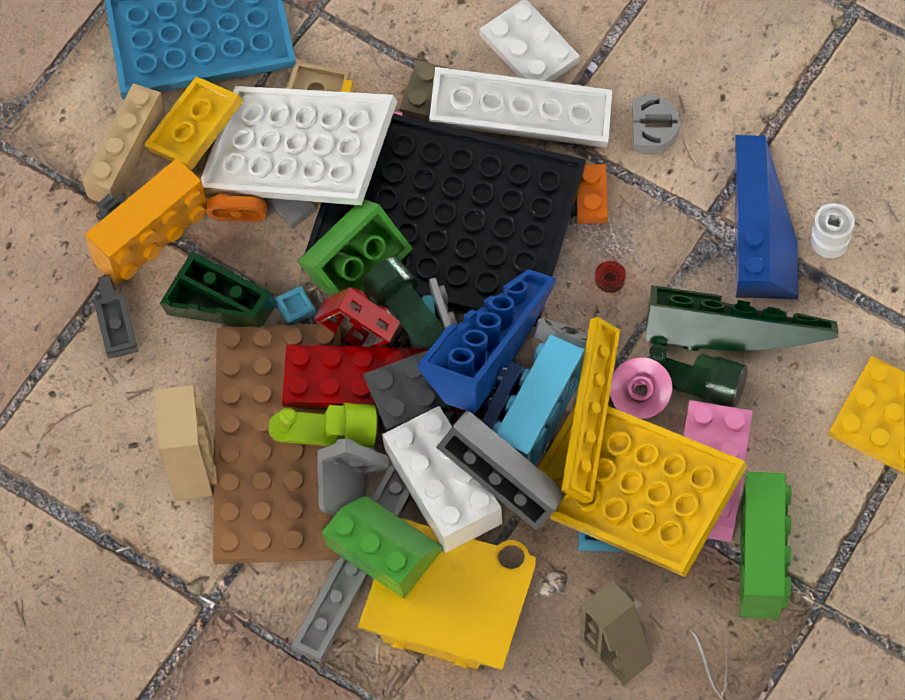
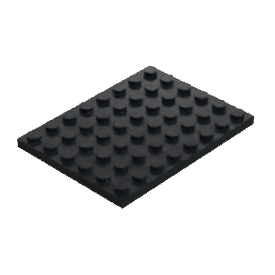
M393 114L364 199L379 204L413 248L399 262L411 278L409 286L402 294L422 299L423 296L430 295L429 279L436 278L438 286L444 285L448 297L447 306L467 311H477L484 306V300L491 295L497 296L502 293L503 287L527 269L554 277L585 170L586 160ZM321 202L305 253L355 205ZM544 305V307H543V309H542L540 315L538 316V318H537V320H536V322H535V324H534L533 327L536 326L538 319H541V318H542L545 305Z

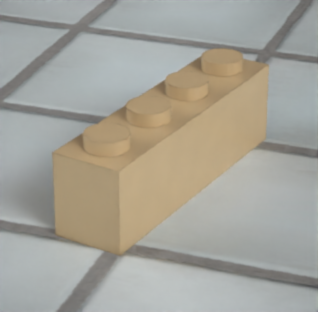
M134 83L132 84L82 180L89 199L100 202L108 194L113 198L117 194L122 195L146 148L145 142L155 131L165 111L160 92Z

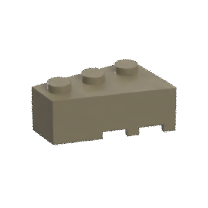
M611 580L582 604L579 638L619 683L624 686L652 663V659L635 604L633 603L635 601L634 597L626 587H619Z

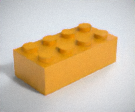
M176 158L84 234L93 263L105 275H110L111 280L117 286L124 280L131 279L142 265L147 261L154 260L159 255L161 249L170 242L178 240L185 229L192 223L199 222L205 216L207 203L202 181Z

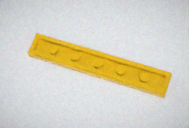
M599 317L590 319L561 492L584 504L593 500L620 335L619 328Z

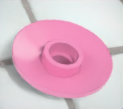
M644 357L629 359L614 371L610 397L617 410L642 420L650 419L659 415L669 404L673 389L672 381L667 370L659 362ZM637 387H647V393L644 396L637 395Z

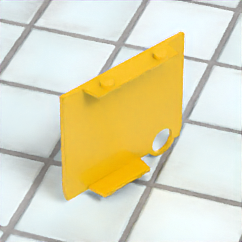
M402 519L440 544L430 526ZM474 538L447 553L442 550L404 599L374 579L358 624V629L379 634L383 642L392 644L391 647L399 650H404L405 648L450 661L455 666L464 669L470 667L478 670L480 664L503 671L535 571L536 557L529 555L528 549L522 543L515 540H507L497 546ZM516 546L523 551L525 558L519 567L509 569L501 565L498 556L504 547Z

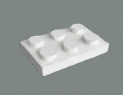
M527 0L520 1L479 29L481 38L519 78L552 82L580 63V55Z

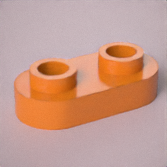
M218 193L207 200L206 214L210 218L220 221L260 222L266 218L267 203L262 198L251 195L244 197Z

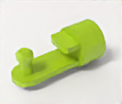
M344 403L343 406L329 405L325 414L295 412L291 408H284L271 417L268 431L271 437L280 443L330 446L339 439H351L358 445L374 448L377 438L378 414L375 405Z

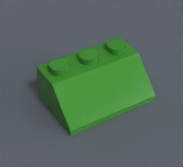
M364 199L362 205H355L297 262L313 282L330 297L349 287L361 290L367 294L369 290L364 284L367 274L384 260L393 258L400 262L413 248L381 206Z
M367 496L343 506L322 531L325 543L329 549L403 599L443 550V546Z

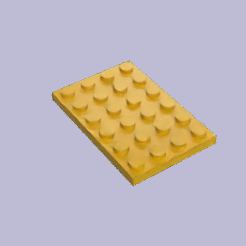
M575 406L538 467L561 488ZM608 406L592 502L584 504L566 494L549 518L686 577L748 466L742 459Z

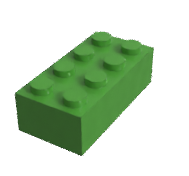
M746 471L741 494L739 617L779 619L781 609L787 608L788 597H790L791 577H787L788 566L791 563V546L787 545L788 535L791 534V515H788V505L791 504L792 489L791 485H786V473Z

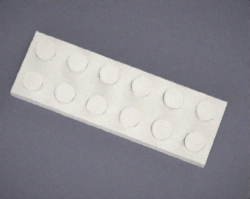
M435 67L429 122L457 129L607 148L612 90Z

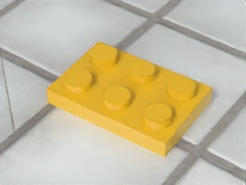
M196 76L144 145L148 151L171 162L178 158L192 171L242 105L243 100L238 94Z

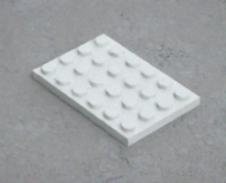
M235 86L233 93L238 94L243 103L215 139L200 179L204 193H225L234 196L250 195L260 198L362 205L397 104V100L393 95Z

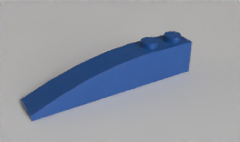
M735 135L736 298L798 299L797 239L766 136Z
M527 269L503 287L502 293L497 296L491 295L484 300V306L477 311L470 310L464 315L462 322L458 325L452 323L443 331L418 363V370L446 404L476 413L496 386V380L502 367H508L510 361H513L540 315L556 283V278Z

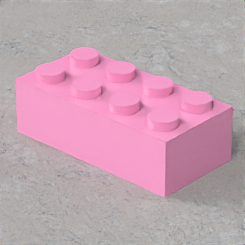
M689 400L683 436L745 461L753 411ZM742 477L709 534V539L732 542Z

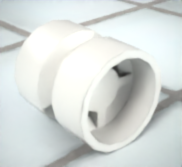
M830 203L818 209L815 215L810 244L812 249L824 258L834 259L841 257L849 248L855 218L846 206Z

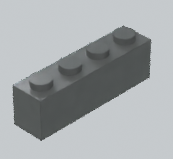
M469 410L464 412L436 446L438 450L536 531L551 516L566 495L561 492V487Z

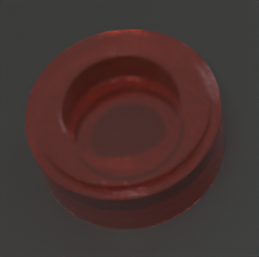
M605 261L596 268L595 283L600 290L614 293L619 291L625 284L626 272L620 263Z

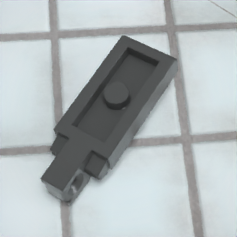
M110 275L98 277L101 294L94 296L95 300L93 301L108 359L138 352L124 292L122 293L121 289L114 291Z

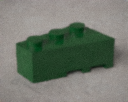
M191 251L162 298L160 305L166 314L171 316L239 327L253 326L260 328V326H264L275 308L276 302L269 291Z

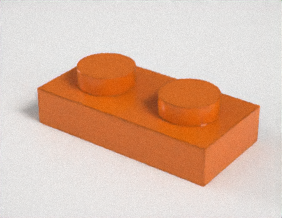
M606 164L585 166L576 197L577 224L608 223Z

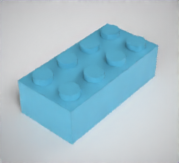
M551 334L545 344L540 343L533 357L534 365L531 370L526 368L519 382L521 388L518 394L510 396L505 407L506 416L502 422L498 420L492 429L534 465H536L579 385L585 349Z

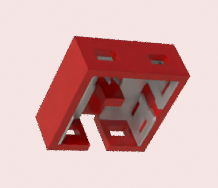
M350 287L325 299L314 319L331 332L336 333L344 316L347 315L350 317L349 322L352 323V326L344 340L357 347H380L389 343L400 323L398 319L392 316L393 314L389 309L375 305L367 299V295L364 292ZM331 316H335L338 319L336 323H334L331 320H329V318ZM355 330L364 336L362 341L353 336Z

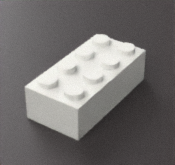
M440 406L382 435L386 454L389 456L390 461L438 542L443 546L444 552L447 553L501 525L502 509L493 494L436 448L452 428Z

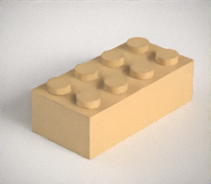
M194 385L155 389L158 449L174 499L183 500L213 496L212 485L217 484L216 466L213 462L215 446L213 436H211L210 424L207 420V413L204 410L202 396H196Z

